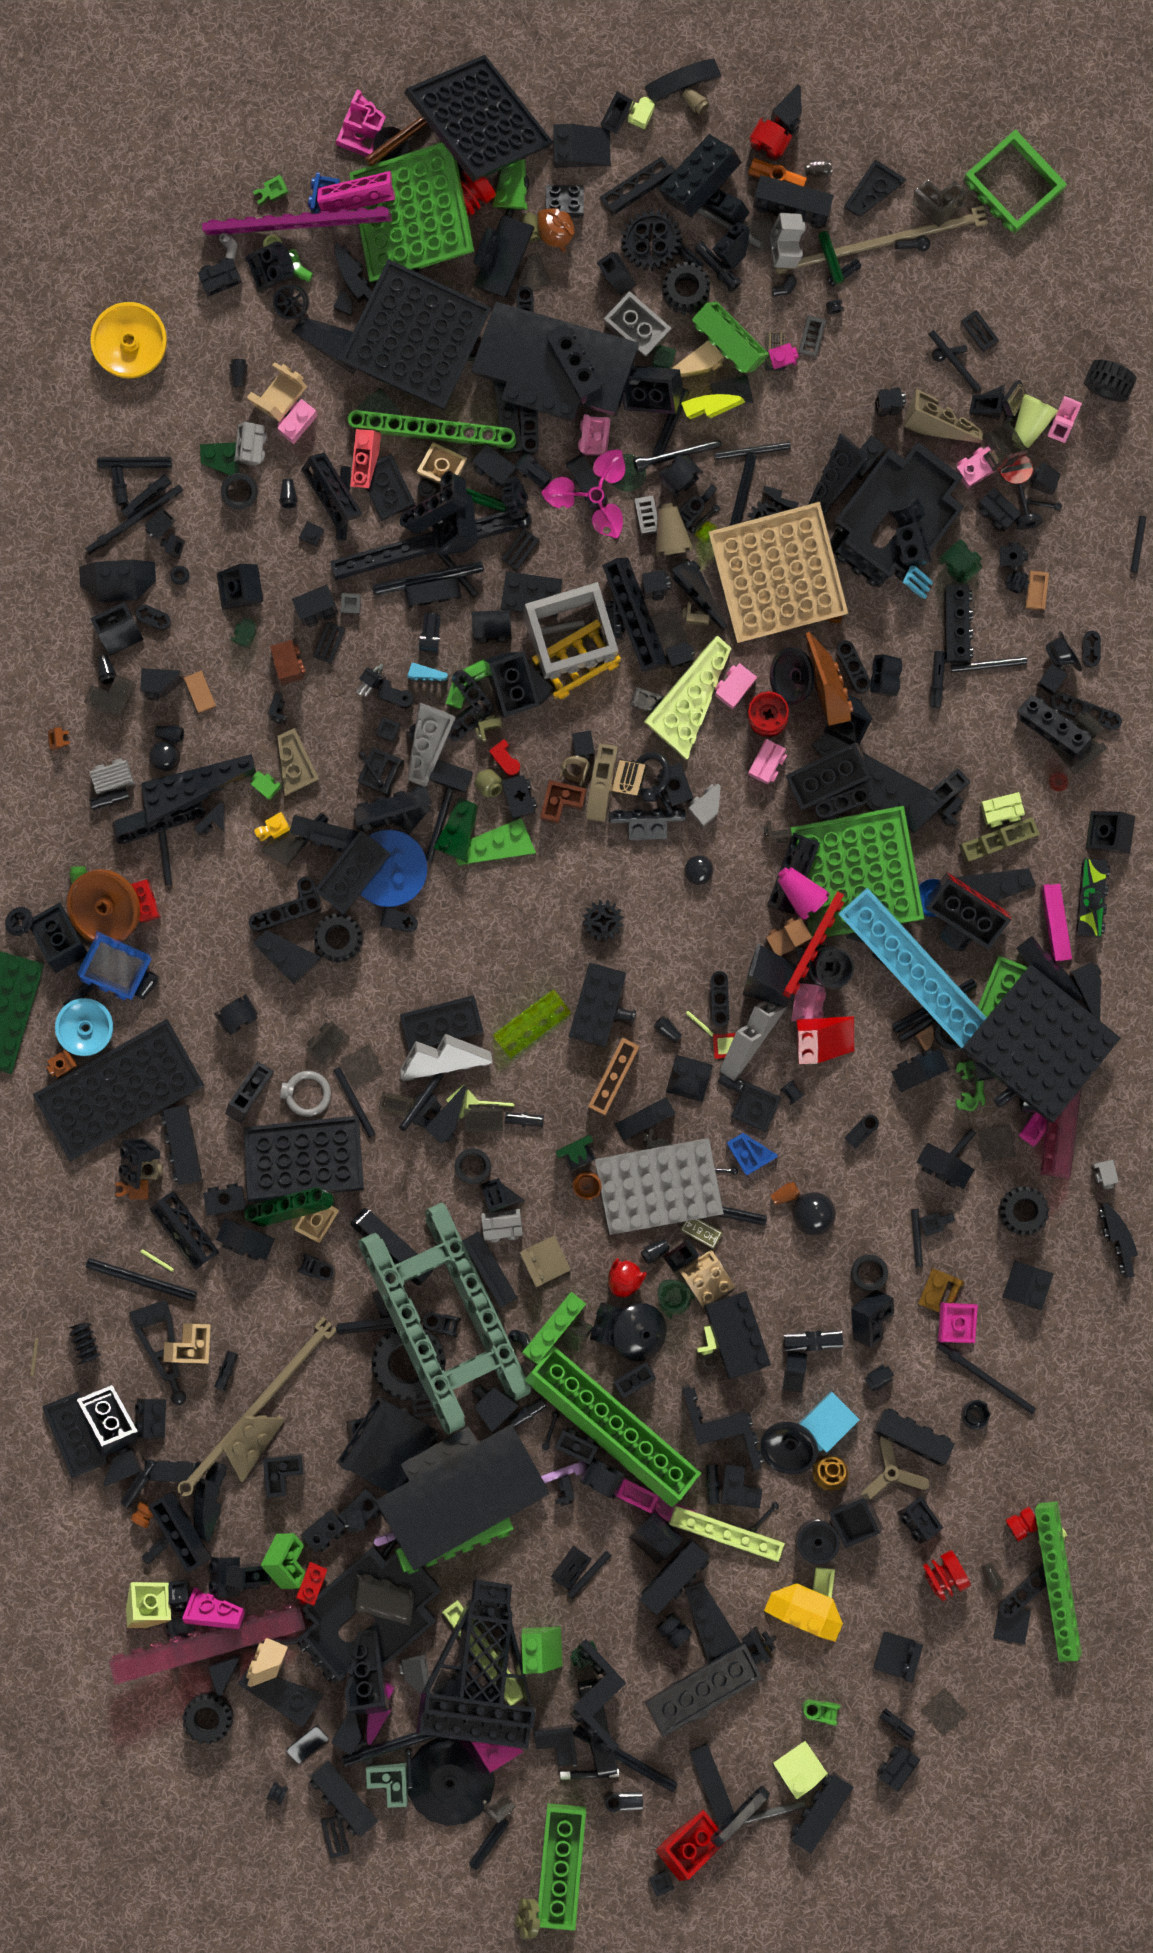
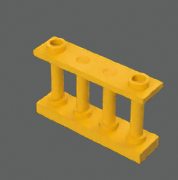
M598 619L547 648L549 659L555 655L557 658L560 657L561 660L567 659L566 649L571 646L576 648L579 654L587 653L582 643L583 639L588 636L594 640L598 649L606 647L599 635L601 624ZM537 655L533 656L532 661L534 665H540ZM616 656L615 660L604 663L597 668L596 666L588 668L590 672L582 677L577 672L570 674L573 682L563 687L559 678L550 679L557 690L553 693L554 699L559 697L561 700L570 694V690L606 669L611 671L619 666L618 662L621 661L620 656Z

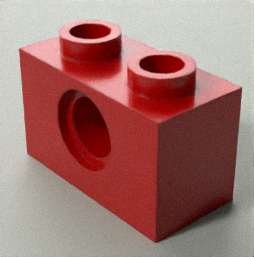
M145 879L131 884L140 903V922L145 923L160 918V912L150 881Z

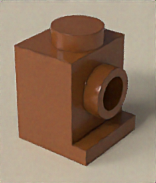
M65 1049L47 1060L49 1065L46 1066L52 1076L56 1075L59 1078L78 1067V1064L73 1055ZM60 1060L63 1061L61 1068L57 1066V1062Z

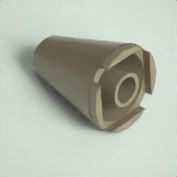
M673 503L661 505L662 509H658L655 556H660L659 552H663V555L686 552L685 548L688 547L689 551H693L692 543L677 506L673 507Z

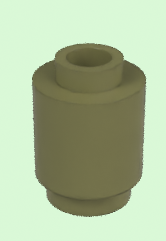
M531 212L521 215L522 218L519 221L535 227L529 243L538 241L541 237L537 227V215Z

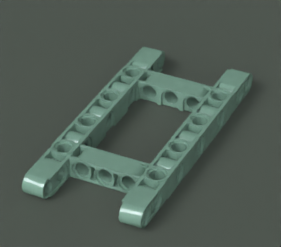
M439 1203L425 1210V1221L437 1246L394 1265L383 1239H380L378 1234L373 1233L360 1239L358 1245L441 1426L447 1434H450L465 1426L463 1418L465 1416L453 1389L494 1369L506 1395H509L513 1401L529 1395L531 1389L525 1381L526 1377L449 1211L443 1203ZM450 1245L454 1247L455 1253L451 1251ZM443 1264L446 1265L486 1351L446 1371H442L436 1359L437 1354L428 1335H425L419 1322V1315L403 1287L404 1282ZM385 1275L390 1278V1283L386 1282ZM467 1281L470 1282L471 1288L467 1286ZM402 1311L406 1313V1319L403 1318ZM483 1316L487 1318V1324L483 1321ZM418 1347L422 1348L423 1354L419 1353ZM500 1351H501V1352L503 1353V1355H504V1358H503V1359H502V1358L500 1357V1355H499V1352H500ZM435 1382L439 1384V1390L435 1388Z

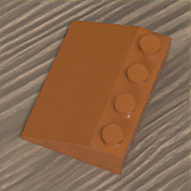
M808 632L806 633L808 656L814 668V685L828 726L851 721L850 713L853 712L851 701H847L849 699L847 689L842 687L844 682L842 675H838V663L833 662L830 653Z

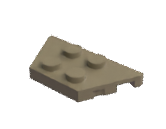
M243 1416L223 1445L222 1450L228 1457V1461L234 1468L236 1476L240 1481H244L285 1421L283 1417Z

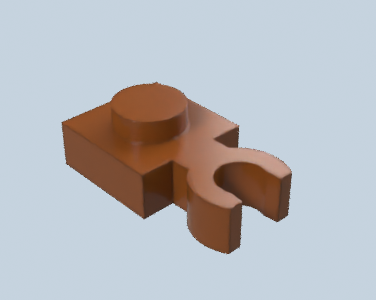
M140 1180V1189H134L130 1184L128 1186L123 1182L115 1183V1186L123 1187V1191L115 1193V1196L122 1197L125 1194H129V1199L149 1200V1180Z

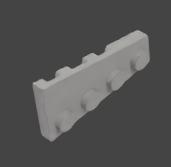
M419 702L407 778L409 781L424 787L427 786L431 772H433L455 720L454 715Z

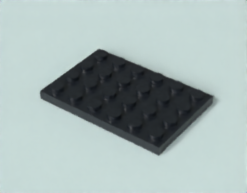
M359 1116L243 1127L248 1202L272 1200L315 1187H319L328 1193L364 1190Z

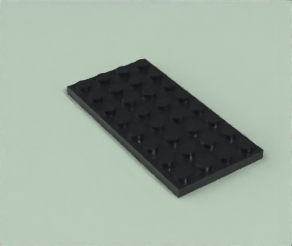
M166 1019L34 1093L33 1096L71 1162L201 1089L205 1084L172 1025Z

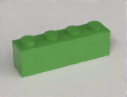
M570 1292L521 1354L534 1365H537L586 1303Z

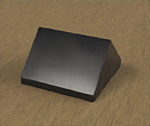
M241 1654L212 1662L208 1667L217 1695L221 1696L225 1691L242 1656Z

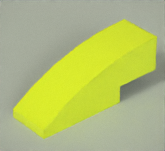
M715 394L693 398L681 404L686 416L692 419L704 413L709 418H713L745 403V401L740 396Z

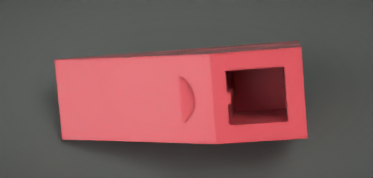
M356 429L350 487H370L379 455L381 433L372 430Z

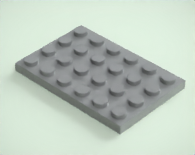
M709 1138L595 1159L598 1178L602 1185L601 1194L610 1235L724 1214Z

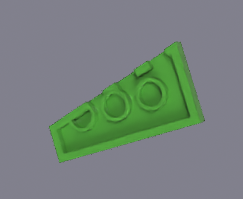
M522 818L472 838L471 846L468 848L467 853L468 863L458 859L456 861L458 865L536 854V851Z

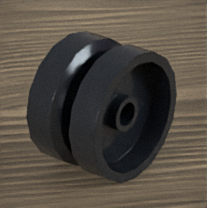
M812 1519L803 1523L798 1529L795 1538L796 1547L801 1556L809 1563L817 1565L831 1561L838 1553L840 1546L839 1535L834 1527L821 1519ZM816 1539H821L819 1546L814 1543Z

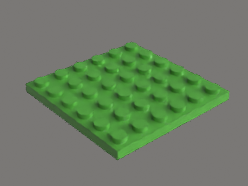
M442 142L349 173L350 180L391 171L392 187L396 195L395 200L361 207L373 210L375 207L383 206L388 208L392 214V221L359 224L369 281L371 283L378 281L388 259L414 271L474 252L458 164Z
M904 806L791 827L792 835L797 833L820 842L807 878L830 893L827 896V901L815 913L809 912L807 914L809 916L807 918L809 933L812 937L837 891L844 894L842 898L844 904L840 912L868 887L901 924L925 919ZM835 911L833 917L836 919L831 929L827 927L824 933L827 935L826 938L855 932L839 915L840 912Z

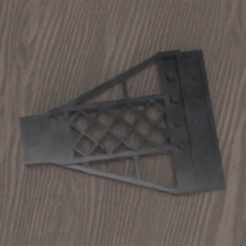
M477 1579L473 1580L471 1600H468L421 1693L416 1734L529 1749L530 1729H534L536 1709L532 1706L512 1624L513 1615L510 1607L512 1585ZM485 1623H490L493 1625L490 1628H487ZM477 1624H480L484 1630V1633L479 1637L473 1631ZM496 1626L501 1632V1636L497 1640L490 1632ZM461 1630L457 1666L444 1664ZM470 1634L474 1639L471 1644H469ZM486 1635L492 1641V1644L487 1648L481 1642V1639ZM476 1643L482 1650L477 1657L470 1649ZM509 1644L517 1675L507 1674ZM494 1646L499 1651V1656L495 1659L488 1652ZM468 1654H469V1656L471 1657L472 1661L467 1664ZM484 1654L490 1661V1664L485 1668L478 1661ZM474 1663L480 1670L475 1676L468 1669ZM492 1666L497 1671V1676L493 1679L486 1672ZM441 1668L452 1669L457 1673L454 1697L430 1693V1689ZM483 1674L488 1683L481 1688L476 1679ZM467 1675L470 1680L465 1684V1678ZM506 1678L519 1679L525 1707L503 1704ZM473 1683L478 1692L471 1697L466 1688ZM489 1686L495 1691V1695L491 1699L484 1692ZM481 1694L485 1701H479L474 1699Z

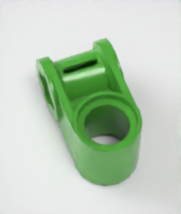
M809 1699L803 1703L802 1711L810 1720L837 1725L836 1718L841 1705ZM810 1705L816 1706V1711L813 1714L807 1713V1707Z

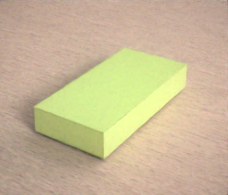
M815 1567L813 1590L832 1598L835 1569Z

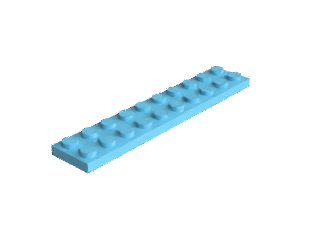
M867 887L839 915L962 1048L987 1017Z

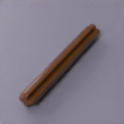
M422 116L365 157L366 163L369 166H373L427 126L428 123Z

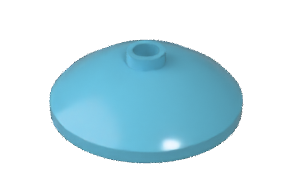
M87 998L76 999L66 1004L59 1012L55 1022L56 1037L62 1047L72 1054L78 1056L94 1055L103 1050L111 1040L113 1020L107 1008L98 1001ZM84 1025L89 1026L87 1032H84L82 1029Z

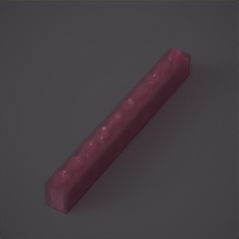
M290 1603L284 1605L282 1610L276 1611L273 1608L264 1611L265 1615L257 1617V1614L246 1616V1620L242 1621L239 1629L211 1626L207 1628L208 1631L200 1633V1630L188 1633L189 1637L181 1639V1636L170 1638L169 1643L162 1644V1641L150 1644L151 1648L143 1650V1647L132 1649L131 1654L124 1655L123 1653L112 1655L109 1664L114 1684L117 1685L264 1642L266 1638L274 1639L305 1630L300 1606Z

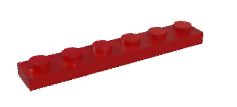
M838 891L835 894L782 995L788 998L792 993L796 995L801 985L798 983L800 977L805 978L809 967H807L809 960L814 961L818 953L815 950L818 943L820 945L823 944L827 936L824 933L826 928L831 929L836 919L833 917L835 911L840 912L844 904L842 901L844 894Z

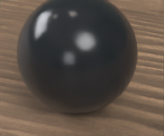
M809 1192L802 1195L796 1201L792 1215L794 1223L799 1230L808 1235H820L827 1232L834 1224L836 1210L829 1197L819 1192Z

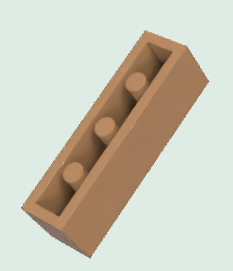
M622 1038L588 1108L604 1116L606 1115L640 1046Z

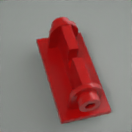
M309 1562L296 1596L301 1604L306 1605L309 1603L314 1606L328 1569Z

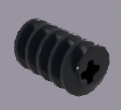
M84 1322L67 1328L73 1329L69 1336L76 1337L71 1343L78 1344L73 1349L74 1351H80L75 1356L82 1359L78 1365L96 1360L101 1355L100 1352H94L98 1345H92L96 1338L90 1337L94 1330L87 1329L92 1323Z

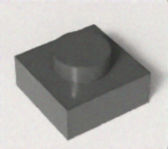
M342 593L340 612L360 615L361 594Z

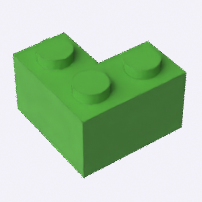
M294 1533L276 1534L261 1564L262 1568L281 1589H299L306 1573L297 1562L304 1544Z

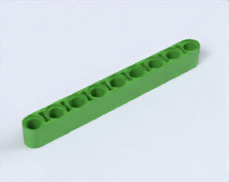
M358 410L352 411L348 416V422L354 430H372L385 435L479 446L487 444L490 447L510 449L516 444L514 432L504 427ZM356 417H361L362 422L360 424H353ZM375 419L381 420L380 425L377 427L372 426V422ZM392 422H399L398 428H390ZM411 424H418L417 430H409ZM436 426L437 430L435 433L430 434L428 433V428ZM449 428L456 429L452 436L446 434ZM468 430L474 431V435L471 438L465 437V433ZM487 432L493 433V437L490 440L484 439V435ZM509 434L512 436L509 442L502 441L505 435Z

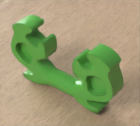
M959 1062L956 1066V1073L963 1070L964 1076L961 1079H968L966 1063ZM976 1081L974 1097H971L970 1093H962L961 1096H964L963 1102L956 1099V1106L959 1110L974 1111L978 1106L979 1100L981 1101V1106L985 1104L983 1081Z

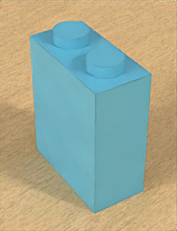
M830 1391L798 1424L807 1428L814 1435L820 1452L823 1449L828 1452L860 1419Z

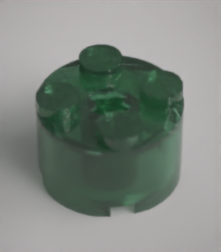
M961 539L939 557L940 564L943 565L945 563L948 568L947 572L960 584L963 582L966 585L982 570V564L980 563L982 558L975 551L972 553L968 549V545Z

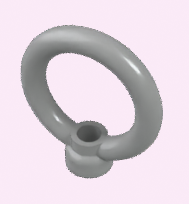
M302 1071L294 1075L288 1083H282L280 1098H285L287 1105L294 1113L304 1117H312L326 1109L331 1099V1089L327 1080L319 1073ZM313 1079L321 1085L323 1099L317 1107L303 1109L295 1103L293 1089L300 1080Z

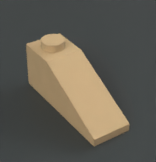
M707 341L672 369H680L681 378L708 373L712 369L715 372L723 365L724 356L716 346Z

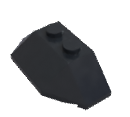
M134 559L101 561L79 567L80 586L98 602L138 600L156 582L155 562Z

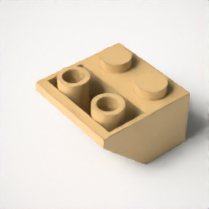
M268 1638L265 1639L264 1644L260 1643L255 1658L248 1669L246 1678L249 1681L247 1686L252 1687L276 1678L288 1647Z

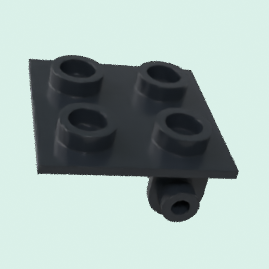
M546 185V209L557 208L559 211L570 214V217L580 218V216H584V185Z

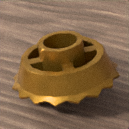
M821 1456L813 1465L812 1475L814 1476V1481L817 1482L818 1487H822L824 1490H830L831 1492L840 1490L848 1481L849 1471L843 1459L837 1456Z

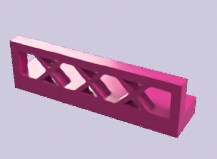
M391 171L318 188L317 202L320 210L334 213L341 209L353 210L395 200L396 195L392 187Z
M1061 885L1041 886L1051 956L1055 962L1072 960Z

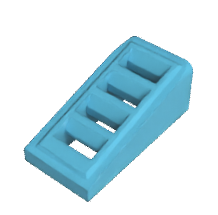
M411 663L407 678L410 680L446 681L449 676L445 672Z

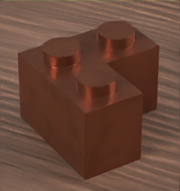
M289 640L270 646L277 675L282 685L304 679L303 674L306 673L302 660L297 657L301 655L298 644L294 645L293 641Z
M549 780L540 820L559 824L563 806L582 810L587 789Z

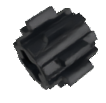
M1013 570L1012 574L1009 573L1005 582L1007 584L1006 589L1016 594H1022L1029 586V575Z

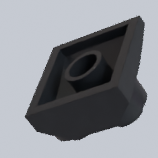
M676 1055L666 1092L703 1102L713 1065Z

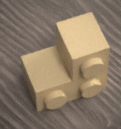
M183 1324L182 1343L164 1342L163 1362L209 1364L210 1324Z

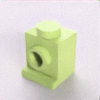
M642 97L639 103L635 102L631 113L628 115V122L645 129L655 107L652 100Z

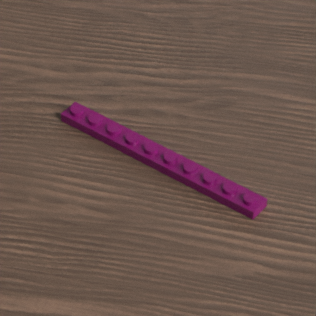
M379 206L373 210L358 208L356 211L341 209L334 213L329 211H320L319 214L303 212L296 216L292 214H283L282 217L266 215L258 219L255 217H245V220L228 218L226 221L220 222L219 220H208L207 223H202V231L206 235H221L222 233L237 234L392 221V214L388 208Z

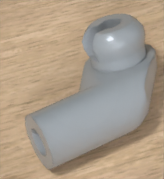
M222 233L219 240L227 249L225 258H233L234 261L237 242L230 234Z

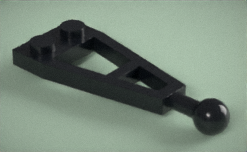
M165 1299L129 1312L134 1329L164 1382H170L173 1391L171 1401L175 1405L184 1404L187 1397L185 1392L180 1390L176 1379L180 1377L179 1362H172L173 1373L167 1374L159 1360V1357L164 1356V1349L155 1352L142 1328L166 1320L169 1342L176 1343L173 1317L167 1300Z

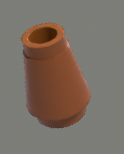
M788 1182L771 1194V1198L774 1204L777 1205L795 1200L801 1194L795 1182Z

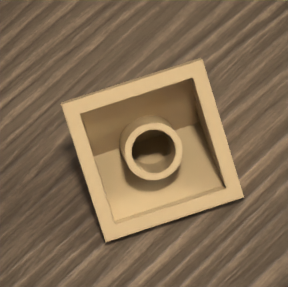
M433 442L416 473L440 484L442 475L447 471L460 476L467 458Z

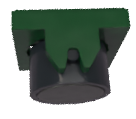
M587 1135L556 1150L558 1158H564L570 1171L596 1159L589 1145L593 1143L591 1135Z

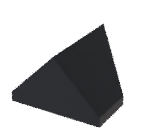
M1005 384L982 395H973L969 414L999 419L1003 407L1002 400L1005 396Z
M499 1178L481 1184L489 1212L525 1201L502 1184Z

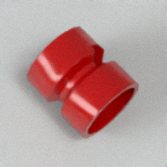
M1029 1506L1021 1510L1019 1517L1013 1515L1005 1520L1008 1527L1012 1529V1534L1017 1542L1026 1538L1027 1532L1035 1533L1038 1531L1036 1516Z

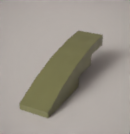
M1033 817L960 844L959 848L965 863H968L1040 834Z

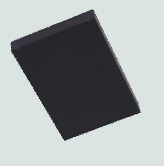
M392 454L377 460L370 487L366 488L381 521L416 504Z

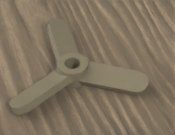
M880 1436L879 1445L885 1470L862 1491L861 1495L867 1493L870 1500H872L892 1481H898L922 1490L929 1487V1480L927 1478L897 1468L891 1441ZM890 1469L895 1470V1476H889L888 1471Z

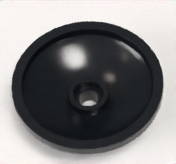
M796 647L784 648L776 654L771 664L770 683L772 690L781 695L788 705H797L804 702L809 697L814 685L815 674L812 662L803 650Z
M636 1303L626 1307L617 1316L613 1325L612 1338L617 1351L622 1356L633 1361H643L651 1358L664 1344L667 1333L666 1321L662 1313L652 1305Z
M779 1422L773 1424L764 1432L761 1439L760 1448L764 1460L769 1466L781 1473L790 1475L801 1474L809 1470L816 1462L818 1456L817 1441L807 1428L798 1423Z

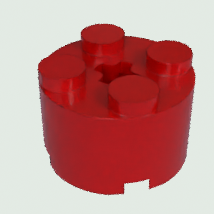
M760 118L749 137L751 148L758 152L761 149L767 152L766 156L776 161L777 158L782 157L793 137L790 133L788 136L784 134L785 129L768 119L766 122H763V118Z

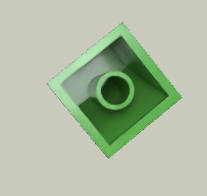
M561 1627L522 1628L523 1674L544 1673L563 1666Z

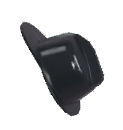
M1059 631V637L1046 645L1049 658L1057 665L1072 664L1076 670L1081 672L1082 666L1079 659L1068 645L1063 633Z

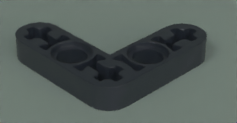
M464 670L456 671L452 676V681L470 706L455 718L447 736L452 741H458L478 725V722L483 721L489 716L493 710L490 700ZM460 676L464 677V681L468 684L466 687L460 682ZM471 689H476V696L469 698L468 692ZM479 700L485 705V711H483L479 703H477ZM467 715H473V721L470 724H465L464 722ZM459 722L465 727L464 729L458 724ZM453 728L457 729V730H456V732H457L456 735L452 734V731H451V730H452Z

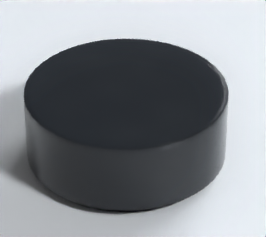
M712 483L700 498L707 502L715 493L717 487Z
M1095 892L1087 906L1088 909L1094 912L1103 895Z

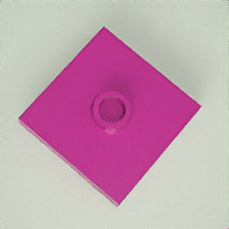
M940 1303L938 1341L975 1343L978 1305Z

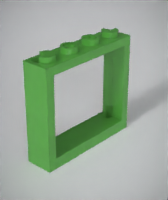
M1016 129L969 170L964 177V183L968 186V189L970 191L974 190L978 194V200L982 204L986 203L991 208V214L995 218L999 217L1004 222V228H1007L1014 234L1058 196L1067 185ZM1010 143L1053 188L1018 221L975 176Z

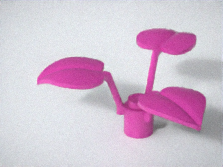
M621 450L607 451L595 460L593 472L595 475L600 476L601 479L598 487H592L588 493L574 492V483L566 477L555 478L542 490L544 499L556 508L561 506L570 508L574 504V496H586L590 501L598 503L601 510L595 511L592 516L594 529L603 535L613 538L619 537L623 526L622 512L618 506L612 503L603 507L604 492L601 488L604 479L609 483H616L624 476L625 463ZM604 527H609L611 529V532L609 534H604Z

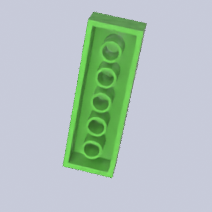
M547 1803L538 1899L540 1912H537V1919H540V1927L574 1931L576 1929L586 1807Z

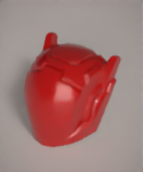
M616 1258L608 1274L609 1289L615 1297H628L640 1288L647 1273H642L639 1266L631 1261L625 1260L621 1262L619 1258Z

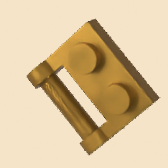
M932 1268L918 1304L940 1313L939 1303L948 1281L952 1282L953 1286L946 1303L955 1302L961 1286L963 1287L965 1281Z

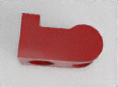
M503 739L490 749L489 753L505 774L515 777L520 773V764L506 751L509 745Z

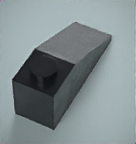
M1091 962L1069 973L1083 996L1082 1000L1087 1011L1100 1020L1101 978L1099 975H1101V970L1097 964L1094 965Z
M257 1061L228 1103L225 1114L242 1123L274 1071Z
M463 1086L425 1128L441 1144L445 1141L449 1143L456 1136L453 1132L457 1129L468 1087Z
M665 1097L617 1122L615 1125L625 1141L675 1115V1112L668 1098Z

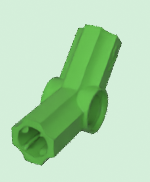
M484 659L463 669L475 682L488 676ZM452 682L446 705L462 709L465 698Z

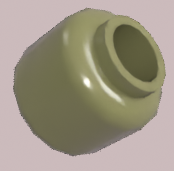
M486 769L476 775L474 785L483 796L487 798L496 797L501 793L502 779L493 770Z

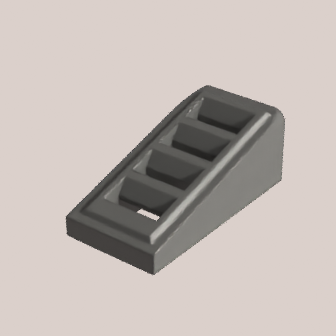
M807 315L798 353L817 357L826 323L825 319ZM810 322L820 324V328L809 326ZM808 330H812L819 333L818 336L809 334L807 332ZM806 337L816 339L817 341L816 343H813L805 340ZM804 344L815 347L814 352H810L813 350L803 348Z

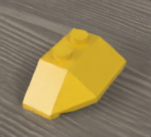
M798 1583L772 1592L764 1609L765 1612L788 1624L836 1642L843 1625L833 1598Z

